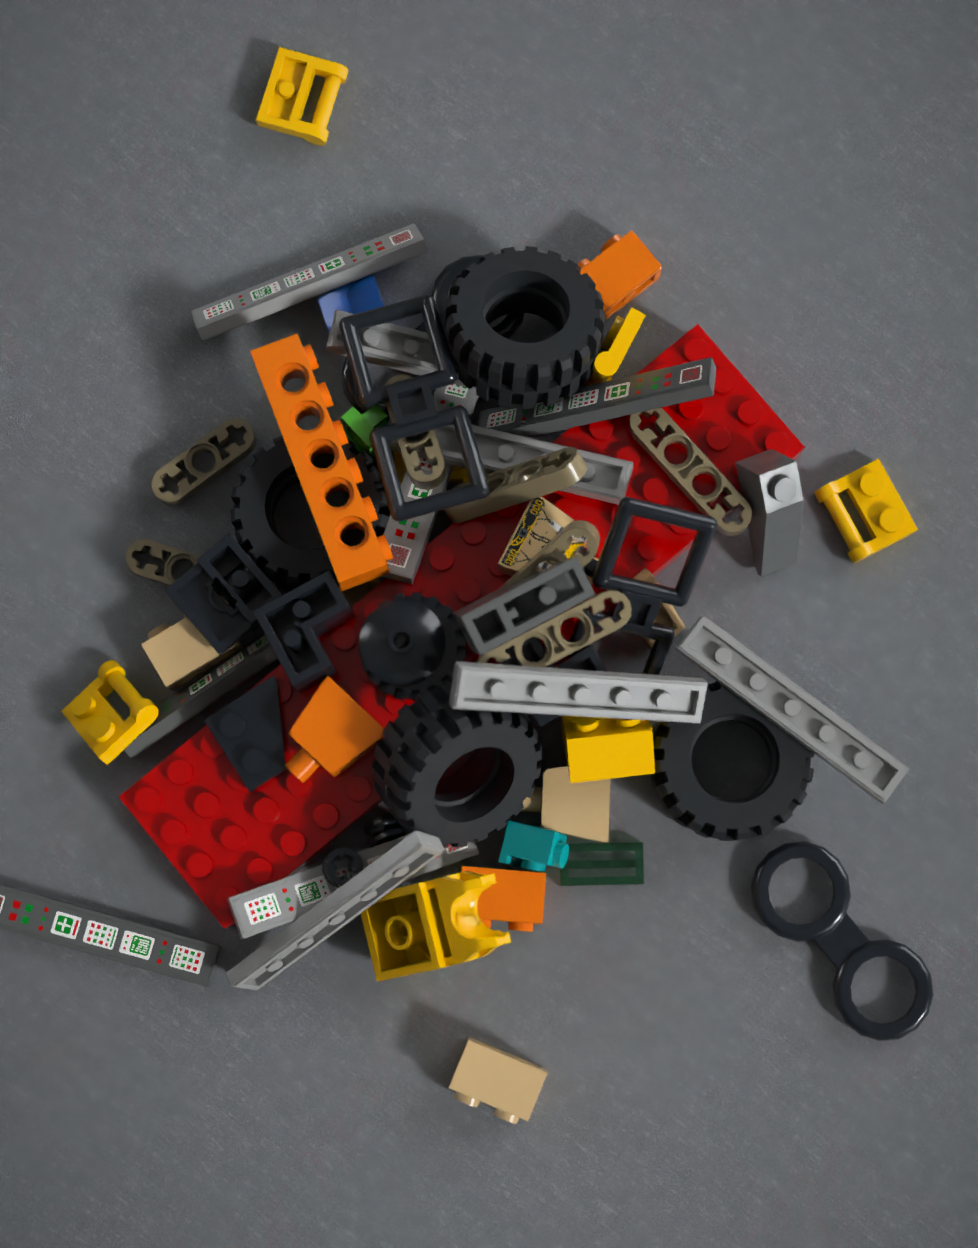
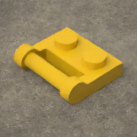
M279 47L256 118L257 125L303 138L315 145L324 146L329 135L326 128L340 84L345 83L349 70L336 62ZM315 75L325 78V82L312 123L301 121Z
M631 307L625 319L617 315L601 345L607 351L599 353L595 358L592 376L585 383V386L611 381L646 316L645 314Z
M879 458L836 481L824 485L814 492L818 502H824L850 549L847 554L853 564L918 530ZM845 491L848 493L873 540L864 543L838 496Z
M115 660L103 663L98 670V677L61 711L97 757L106 765L114 760L148 728L158 716V708L150 699L143 698L125 677L124 668ZM113 690L117 692L131 709L130 716L126 720L106 698Z

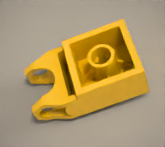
M464 871L395 888L363 911L361 917L377 982L465 963L487 956L498 946L511 942L509 932L504 933L500 930H491L483 924L478 915V898L484 890L496 883L495 875H483Z

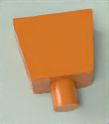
M328 676L289 732V735L302 748L285 766L302 783L320 765L336 777L374 749L378 741H383L385 737L383 735L384 728Z

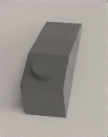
M769 449L735 462L741 494L747 500L752 510L748 530L757 574L762 577L797 563L803 509V494L797 462L774 449Z
M573 556L496 590L452 614L470 650L481 656L595 596V593L577 556Z

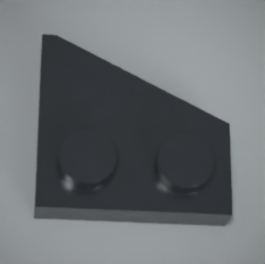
M271 676L204 720L250 792L255 791L287 770L285 766L287 760L283 741V721L278 693L279 683L274 676Z

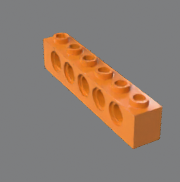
M297 333L251 350L250 353L341 590L344 591L389 574L386 561L393 559L391 549L385 535L377 537L371 522L378 520L370 496L361 498L356 484L363 482V478L355 458L347 460L342 445L348 444V440L340 419L334 422L331 421L327 408L334 404L326 383L317 384L312 370L319 368L311 344L302 346ZM300 378L305 381L304 386L299 391L289 392L284 389V385L290 379ZM313 415L320 419L319 424L314 429L303 430L298 427L300 420L305 416ZM329 453L333 455L335 460L331 466L321 469L313 465L315 457L319 454ZM336 491H344L350 495V498L344 506L333 507L327 503L329 496ZM358 529L365 534V537L359 545L348 546L342 542L344 534L349 530Z

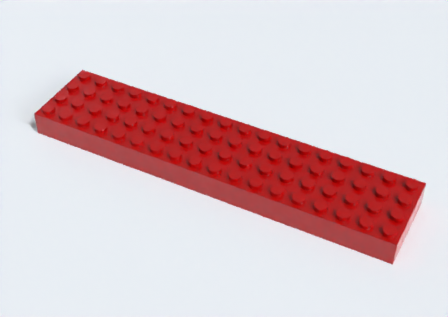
M697 324L637 374L712 357L716 366L714 395L661 408L741 494L735 462L769 449H774L796 460L805 449V446ZM631 414L569 428L552 442L553 444L575 447L579 450L633 462L634 468L625 497H632L702 514L632 437L628 426ZM643 415L639 416L641 422L638 428L641 431L649 428L657 436L656 442L651 443L655 448L659 446L664 437L672 434L666 429L664 434L661 435L655 429L654 425L657 420L655 416L652 415L650 418H646ZM672 443L664 449V457L671 464H682L688 457L685 447L681 444ZM699 474L692 480V487L699 495L706 496L715 491V481L707 474ZM559 490L543 495L544 499L573 520L587 521L595 526L599 532L600 542L594 557L599 559L618 504ZM722 491L714 502L708 504L712 510H714L717 503L725 510L726 514L722 520L738 508L730 510L722 502L724 497L728 496L725 491ZM530 500L462 523H453L426 545L413 585L386 578L351 606L356 617L319 636L338 674L330 678L383 728L386 727L389 721L394 722L399 716L398 710L405 704L410 706L413 701L405 700L402 702L395 700L390 695H385L367 676L361 664L362 661L358 647L361 628L371 611L373 612L379 607V603L385 599L389 602L395 599L394 595L401 593L404 596H411L413 592L422 593L424 597L428 598L433 596L439 599L440 603L444 606L448 605L455 612L501 588L512 576L498 571V562ZM633 516L612 574L633 579L646 568L655 577L691 547L697 531ZM590 583L595 595L609 591L597 588ZM606 598L603 601L605 608L602 611L609 612L612 603ZM575 617L567 618L560 627L561 636L567 642H569L577 620ZM539 639V641H540V643L542 644L543 648L546 650L545 644L543 643V641H542L541 639ZM466 642L467 651L464 662L476 663L480 655L472 652ZM493 657L487 660L488 664H497ZM280 664L251 689L271 676L277 679L284 731L283 741L288 762L302 748L289 735V732L322 682L300 693L293 687L284 668ZM207 725L119 796L120 800L223 928H231L235 925L228 898L295 875L383 802L375 790V780L372 777L373 760H377L374 757L376 747L336 777L320 765L302 783L287 769L255 791L250 792Z

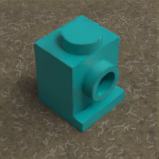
M508 821L498 862L545 873L546 865L562 869L566 865L569 855V845L566 844L567 835Z

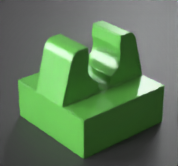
M379 405L373 406L363 415L353 406L341 416V423L344 431L371 457L374 455L370 441V433L375 428L388 425L387 418L389 416Z

